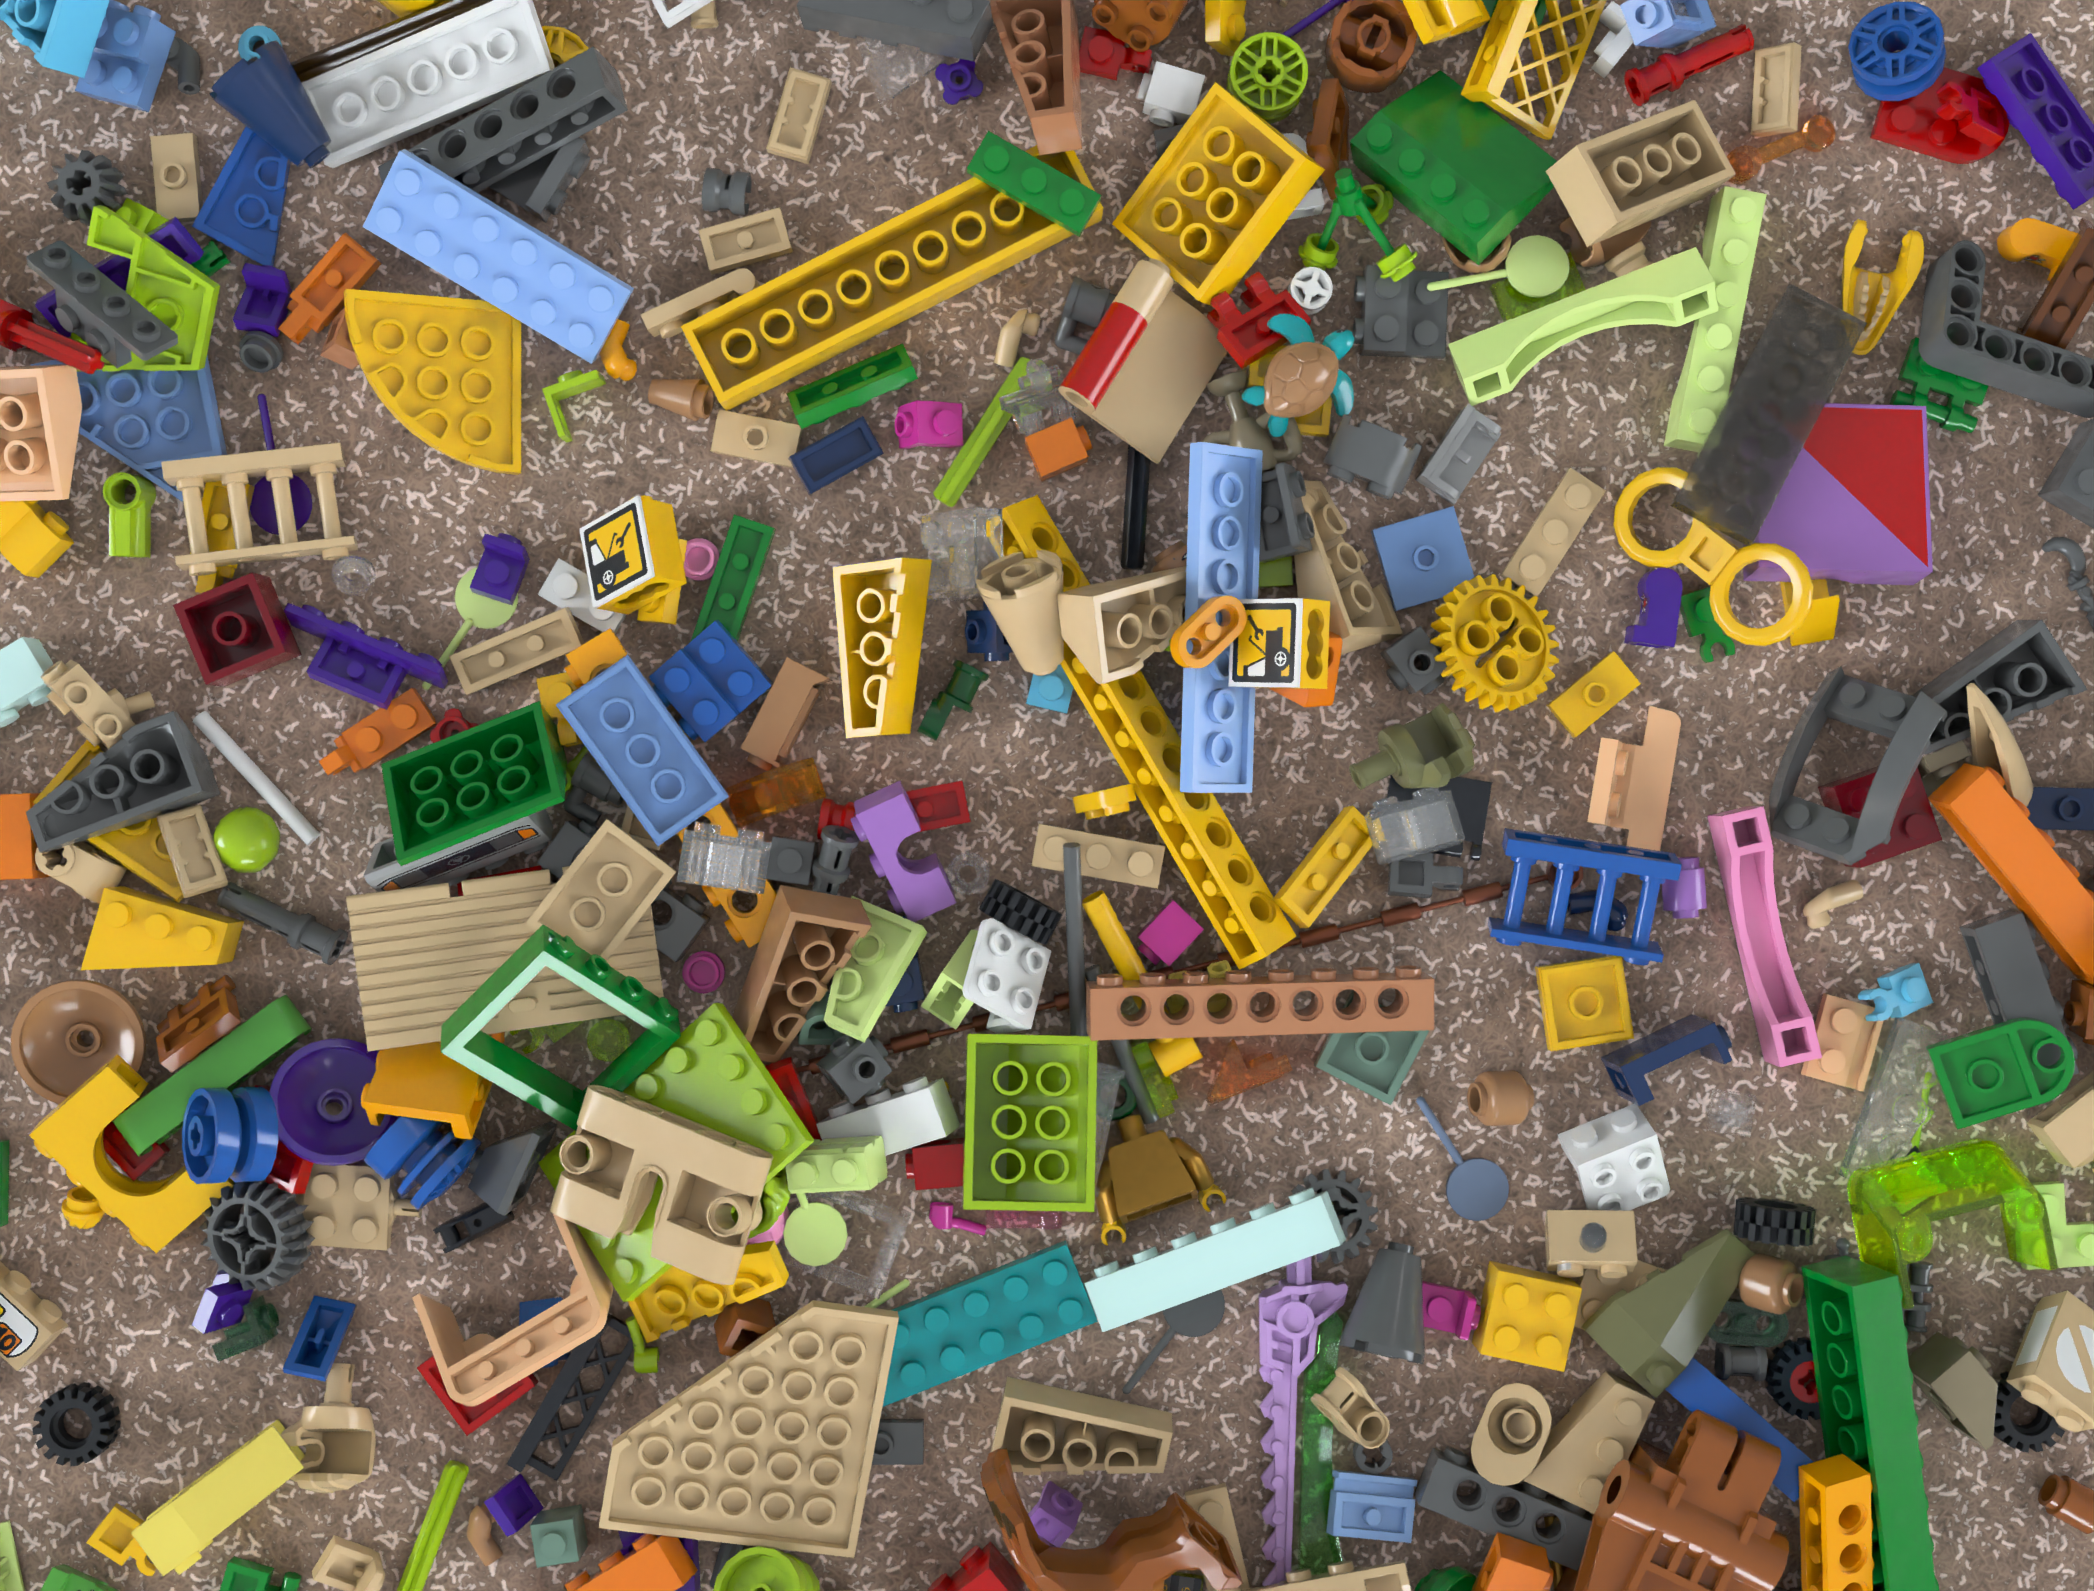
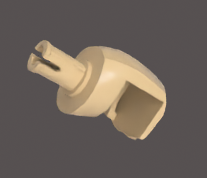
M333 1363L326 1380L324 1403H320L319 1406L304 1407L301 1420L281 1433L288 1446L304 1445L306 1447V1454L300 1461L304 1468L290 1478L297 1482L301 1489L316 1493H333L339 1490H347L355 1484L368 1479L372 1474L376 1434L369 1408L355 1407V1404L351 1403L355 1364Z

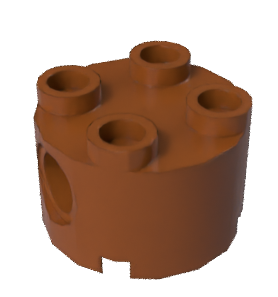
M1094 0L1095 5L1092 8V17L1097 24L1105 27L1114 37L1126 42L1133 50L1144 52L1151 45L1159 44L1170 34L1189 0Z
M1350 0L1342 6L1334 18L1332 29L1328 34L1325 55L1327 69L1334 78H1339L1343 86L1349 90L1366 94L1372 92L1379 93L1398 80L1414 52L1417 32L1405 5L1398 0Z

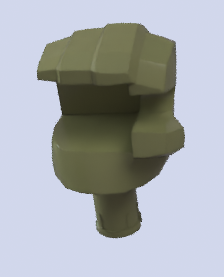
M1442 703L1431 712L1405 725L1398 723L1381 730L1377 738L1380 752L1356 764H1351L1349 772L1355 785L1360 790L1390 775L1403 788H1439L1447 785L1450 779L1472 771L1474 767L1472 750L1475 744L1468 730L1462 726L1456 713L1450 711Z

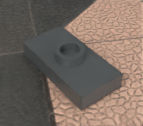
M880 1419L872 1465H923L924 1419Z

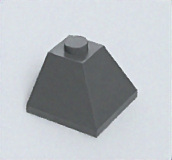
M549 1121L494 1142L486 1147L484 1151L479 1149L468 1169V1173L473 1174L468 1188L497 1213L504 1216L524 1201L539 1168L538 1163L543 1159L557 1124Z

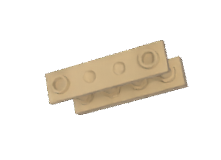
M341 443L161 462L163 479L170 486H177V490L182 491L191 554L175 556V561L182 571L189 570L190 576L217 573L216 567L313 555H322L323 560H340L348 558L349 551L358 550L357 541L354 536L342 537L333 479V475L337 474L336 468L346 467L344 450ZM310 471L311 476L316 478L324 539L298 542L289 480L293 479V473ZM266 476V480L272 484L280 544L254 547L245 485L249 483L248 478ZM221 481L222 486H227L236 549L209 552L200 490L204 488V483Z

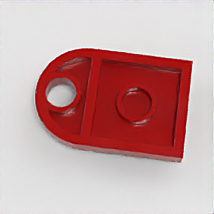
M1944 67L1934 84L1919 95L1901 101H1881L1870 138L1951 163L1969 164L1987 157L2001 145L2008 132L2009 120L2007 112L2003 108L2004 138L1990 147L1960 132L1958 120L1954 118L1952 120L1941 118L1937 114V109L1944 105L1946 101L1936 96V91L1949 82L1958 84L1964 91L1972 87L1999 101L1995 95L1986 89L1983 79Z

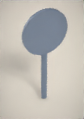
M1421 1096L1416 1099L1417 1104L1457 1165L1451 1171L1446 1183V1196L1450 1206L1458 1215L1468 1220L1481 1221L1495 1216L1504 1207L1509 1194V1184L1505 1173L1497 1164L1488 1159L1471 1158L1464 1161L1425 1099Z

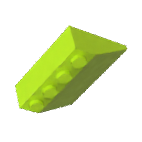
M967 1034L963 1210L1094 1212L1098 1040L1091 1041L1089 1036Z

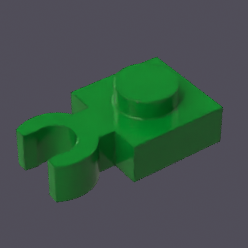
M1710 587L1681 596L1680 611L1688 636L1693 637L1699 634L1702 636L1700 656L1705 663L1714 661L1711 653V647L1714 643H1720L1723 646L1726 656L1735 654V645L1732 639L1723 634L1721 627L1714 620L1709 603Z

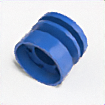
M400 1116L371 1148L364 1158V1162L384 1180H387L403 1169L407 1175L397 1191L401 1196H404L419 1184L421 1188L414 1195L410 1204L417 1210H420L430 1201L442 1196L470 1166L473 1155L479 1149L482 1142L473 1135L472 1140H466L458 1148L455 1144L460 1138L454 1137L452 1129L445 1135L439 1131L444 1122Z

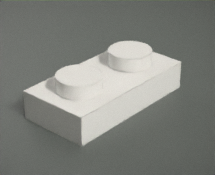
M558 558L538 593L539 596L562 609L569 607L572 615L601 632L611 628L616 634L627 615L593 608L588 575Z

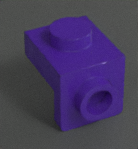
M245 263L242 274L246 288L233 317L235 327L238 330L248 332L261 331L278 337L280 334L278 328L285 321L289 312L287 306L292 300L290 297L292 289L285 271L270 265L259 266Z
M228 1273L216 1275L212 1286L205 1289L192 1326L206 1334L241 1323L253 1290L244 1291L241 1282L229 1284Z

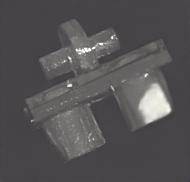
M1040 358L1028 361L1026 366L1027 375L1018 378L1021 390L999 397L1001 410L1012 414L1018 432L1025 435L1034 434L1045 428L1041 410L1048 407L1051 409L1052 419L1057 422H1062L1071 417L1075 419L1080 416L1079 409L1067 401L1058 390L1066 374L1061 375L1058 365L1047 367Z

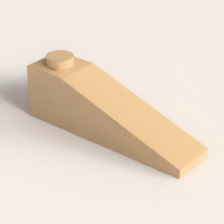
M1304 480L1306 495L1301 498L1304 512H1308L1312 518L1315 536L1310 538L1311 551L1294 555L1298 598L1330 601L1329 631L1341 636L1343 641L1341 655L1399 637L1403 633L1390 597L1382 583L1372 588L1360 568L1368 562L1362 549L1356 552L1342 538L1341 535L1345 533L1347 524L1321 481Z
M1186 566L1091 584L1057 594L1062 638L1096 683L1105 684L1133 675L1144 667L1143 661L1154 652H1162L1170 646L1169 640L1174 632L1185 622Z

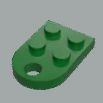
M2029 1017L2011 1019L1925 1046L1954 1126L1957 1129L2053 1100L2067 1088L2075 1069L2073 1049L2066 1037L2049 1023ZM2048 1043L2058 1045L2061 1052L2059 1060L2053 1065H2041L2037 1060V1052L2040 1047Z

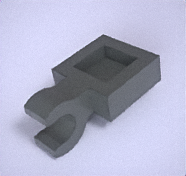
M1391 850L1389 854L1388 895L1430 898L1432 896V887L1442 890L1459 891L1460 885H1463V868L1456 866H1433L1434 853Z

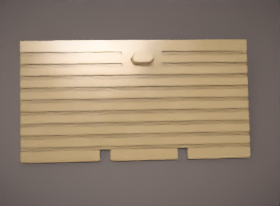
M569 866L562 867L563 874L566 872ZM550 869L463 880V896L451 897L449 882L346 896L367 1050L375 1051L441 1041L442 1024L536 932V930L526 924V921L556 884L551 883ZM650 905L607 962L610 967L624 976L636 978L645 989L661 998L664 997L652 906ZM545 966L481 1031L486 1034L624 1014Z

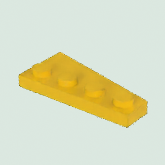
M774 1240L749 1244L745 1247L735 1282L732 1285L712 1283L672 1266L633 1301H628L646 1342L649 1343L659 1339L661 1333L670 1329L676 1332L688 1327L692 1320L707 1315L709 1318L719 1314L725 1306L738 1302L742 1304L785 1286L789 1273Z

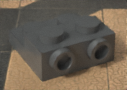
M1366 265L1363 270V276H1356L1354 285V301L1361 302V318H1354L1352 331L1354 337L1353 344H1360L1359 356L1444 359L1446 357L1448 288L1429 291L1427 284L1449 279V272L1411 271L1402 279L1393 282L1391 277L1386 279L1380 277L1382 271L1378 265Z

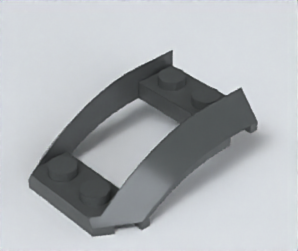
M1842 666L1827 673L1796 725L1780 762L1769 796L1772 836L1847 865H1852L1865 858V852L1878 844H1888L1891 839V827L1904 793L1917 766L1931 744L1929 738L1940 721L1944 722L1948 715L1947 711L1922 691H1920L1917 697L1872 684L1845 675ZM1827 718L1892 738L1872 781L1860 819L1793 796L1806 758Z

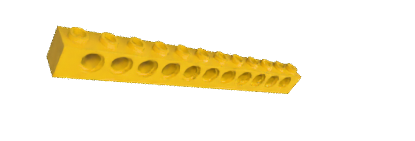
M1038 495L1003 508L980 527L998 559L1022 551L1024 559L1038 557L1036 550H1046L1056 553L1061 559L1063 566V592L1090 585ZM1064 641V659L1060 663L1061 667L1129 783H1133L1136 795L1238 969L1240 970L1267 957L1295 938L1296 934L1280 907L1272 900L1274 898L1213 793L1180 792L1181 738L1141 670L1124 678L1105 684H1098Z

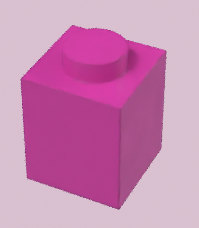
M1170 899L1137 934V937L1143 942L1138 949L1153 964L1157 965L1162 960L1170 966L1204 929L1174 900Z

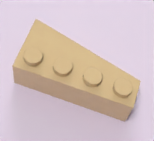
M1007 1377L991 1452L1007 1448L1012 1471L1023 1472V1475H1041V1472L1067 1471V1475H1084V1471L1105 1470L1107 1474L1164 1473L1173 1434L1172 1413Z

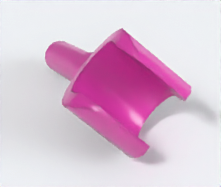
M946 1202L930 1203L929 1219L936 1228L951 1229L953 1227L982 1236L985 1235L987 1226L961 1217H953L954 1204Z

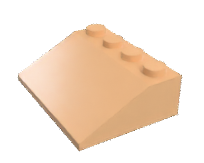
M66 364L0 367V501L69 499L82 413L80 389L75 368Z

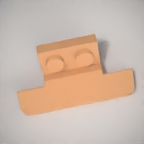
M1649 706L1643 746L1626 744L1615 739L1601 738L1587 822L1628 829L1626 846L1656 851L1661 849L1681 727V720L1675 712Z

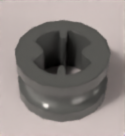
M1387 1439L1379 1446L1383 1457L1378 1462L1372 1458V1463L1365 1462L1367 1458L1363 1451L1365 1447L1356 1442L1354 1443L1353 1456L1358 1467L1364 1472L1380 1474L1391 1465L1393 1451Z

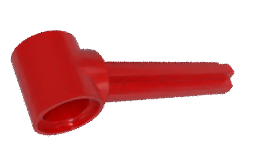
M0 299L1 346L15 352L19 348L27 347L91 375L96 369H103L105 363L100 361L102 353L99 350L36 324L32 318L33 313Z

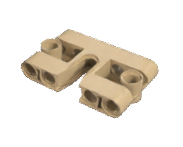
M588 1085L577 1120L576 1134L564 1140L560 1147L559 1157L565 1170L561 1172L550 1211L565 1220L609 1239H614L617 1233L620 1232L629 1236L632 1235L651 1201L657 1178L660 1175L663 1181V1190L655 1213L651 1257L712 1283L720 1285L734 1284L750 1231H753L762 1220L763 1211L760 1199L773 1155L763 1149L620 1091L600 1085ZM586 1146H588L590 1151L589 1160L586 1157ZM732 1206L738 1212L737 1223L734 1222L731 1216Z

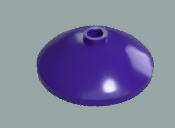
M340 1038L325 1039L300 1048L284 1061L274 1076L269 1092L275 1103L278 1117V1138L292 1153L304 1160L320 1165L338 1166L351 1164L364 1159L375 1143L397 1121L400 1116L385 1114L380 1126L371 1125L366 1110L361 1106L363 1088L366 1083H371L376 1071L375 1063L378 1051H368L367 1045L354 1040ZM336 1102L341 1105L342 1111L337 1115H331L326 1111V1106L329 1103Z

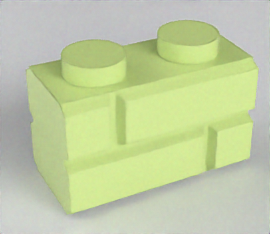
M882 1135L827 1138L822 1141L814 1139L813 1143L785 1166L790 1194L871 1190L878 1183L885 1180L888 1173Z

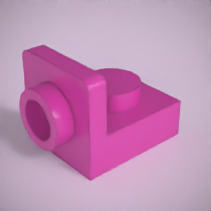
M1422 1281L1424 1327L1455 1333L1459 1339L1468 1340L1470 1330H1476L1480 1320L1481 1307L1476 1304L1477 1299L1470 1291Z

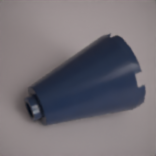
M271 41L255 50L261 58L254 57L248 61L244 58L241 59L218 79L211 88L213 92L209 94L217 104L296 166L300 167L306 163L311 169L330 155L331 152L326 147L332 140L283 47L278 41Z

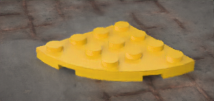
M345 289V317L356 358L367 381L393 416L416 437L452 459L496 473L521 474V321L485 300Z

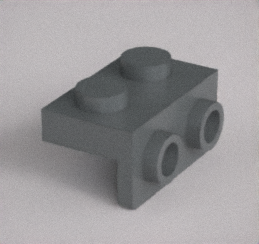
M1285 462L1275 464V470L1262 473L1259 561L1263 563L1312 550L1310 538L1315 536L1314 525L1310 514L1304 512L1301 498L1306 495L1305 482L1301 472L1296 471L1295 467Z

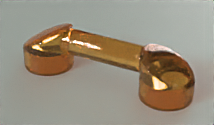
M1814 115L1802 125L1798 132L1759 148L1748 145L1735 148L1727 155V158L1736 175L1728 181L1733 184H1744L1758 173L1762 164L1803 147L1811 152L1824 151L1835 140L1836 132L1834 125L1827 117Z

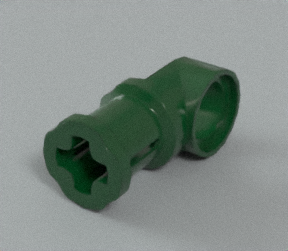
M955 659L953 663L955 671L945 691H939L937 697L933 698L917 732L936 741L954 705L971 713L973 710L972 700L982 681L988 680V674Z

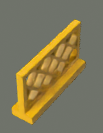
M1498 0L1461 95L1472 102L1483 101L1537 137L1551 140L1607 0H1592L1590 5L1584 7L1582 0H1570L1573 12L1564 16L1560 14L1557 0H1545L1550 21L1539 26L1537 25L1534 13L1538 0ZM1574 18L1578 36L1575 43L1568 46L1563 22ZM1552 28L1557 51L1545 56L1539 32ZM1528 37L1534 61L1522 65L1518 50L1522 40ZM1559 57L1563 74L1559 83L1552 85L1547 62ZM1536 67L1541 90L1529 95L1524 71ZM1513 76L1518 100L1509 103L1501 98L1500 95L1506 80ZM1541 97L1544 98L1547 110L1543 123L1535 120L1531 101Z

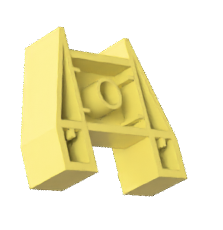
M279 1419L153 1511L146 1518V1521L131 1532L162 1576H165L173 1569L180 1575L202 1558L199 1552L210 1545L214 1537L304 1468L300 1462L305 1456L299 1446H288L284 1441L281 1433L285 1428Z

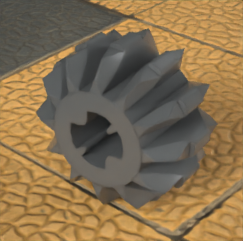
M81 150L78 158L72 154H64L66 162L64 168L59 165L52 166L53 171L58 174V179L46 182L49 188L56 192L50 200L54 206L63 209V215L71 221L80 219L81 223L90 226L93 206L102 205L107 208L110 207L115 211L122 207L114 199L115 196L120 197L128 194L126 188L118 184L124 176L120 170L112 167L111 160L105 156L98 155L95 157L90 151Z

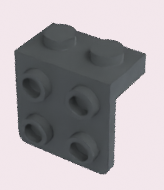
M578 137L490 185L489 188L546 223L551 214L557 215L568 197V193L565 191L573 178L579 179L590 161L588 156L590 150L586 141Z

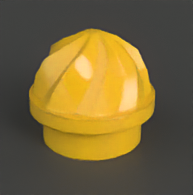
M74 1187L70 1189L67 1193V1198L62 1202L61 1210L64 1217L68 1220L70 1226L77 1227L78 1229L94 1227L105 1214L98 1204V1199L86 1188Z

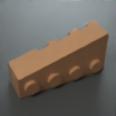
M780 885L732 1018L761 1061L774 1063L781 1059L807 1021L805 1015L815 1001H821L828 991L827 983L838 967L843 969L852 956L850 950L858 938H864L872 927L861 900Z

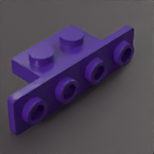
M287 603L283 610L291 626L324 640L306 671L311 679L386 710L406 674L441 689H445L448 683L441 662L428 654L419 653L416 656L406 652L399 643L387 637H380L377 640L365 635V632L360 627L351 622L341 621L340 624L327 619L323 612L310 605H303L300 608Z

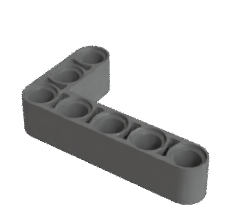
M1968 240L1959 241L1929 265L1926 275L1918 344L1919 353L1928 365L2084 418L2094 417V359L1980 321L1986 257L1983 250L1977 244Z

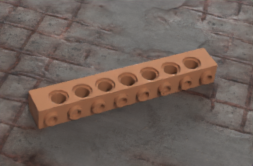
M1412 965L1396 966L1395 973H1379V968L1355 967L1353 968V974H1336V969L1313 968L1310 970V975H1294V971L1290 969L1268 970V976L1251 977L1250 971L1230 970L1225 972V977L1209 978L1207 972L1190 971L1182 973L1183 979H1166V974L1150 972L1140 974V980H1123V976L1120 974L1097 975V981H1086V1032L1091 1041L1434 1030V978L1425 972H1421V967ZM1394 988L1396 996L1393 1003L1387 1007H1379L1378 998L1385 989ZM1346 989L1353 990L1354 997L1352 1003L1346 1008H1337L1336 998L1338 994ZM1301 991H1310L1312 995L1310 1004L1301 1010L1294 1009V997ZM1259 992L1269 993V1003L1264 1009L1260 1011L1250 1009V1001L1255 994ZM1217 993L1226 994L1227 1003L1221 1011L1210 1012L1207 1010V1002L1212 995ZM1174 994L1184 996V1006L1179 1012L1167 1013L1164 1011V1003L1168 997ZM1133 995L1141 997L1142 1006L1138 1012L1132 1015H1126L1121 1012V1004L1125 998Z

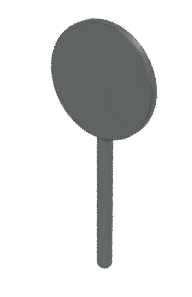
M1221 1289L1163 1310L1164 1318L1170 1328L1122 1389L1124 1394H1129L1176 1333L1187 1337H1200L1210 1333L1218 1326L1225 1310V1300Z

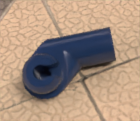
M1597 890L1571 893L1568 902L1569 915L1593 912ZM1613 897L1607 929L1619 931L1626 925L1628 911L1625 904Z

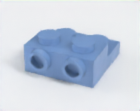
M110 0L85 78L79 77L75 91L97 100L149 112L176 31L159 22L161 15L151 9L135 5L133 12H129L130 8L126 5Z

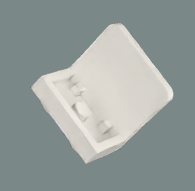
M994 918L985 919L980 924L962 992L966 999L990 1011L987 1029L996 1034L1029 1030L1033 1024L1051 950Z
M1636 1104L1557 1134L1563 1151L1578 1174L1587 1210L1630 1211L1665 1197L1670 1192L1657 1134Z

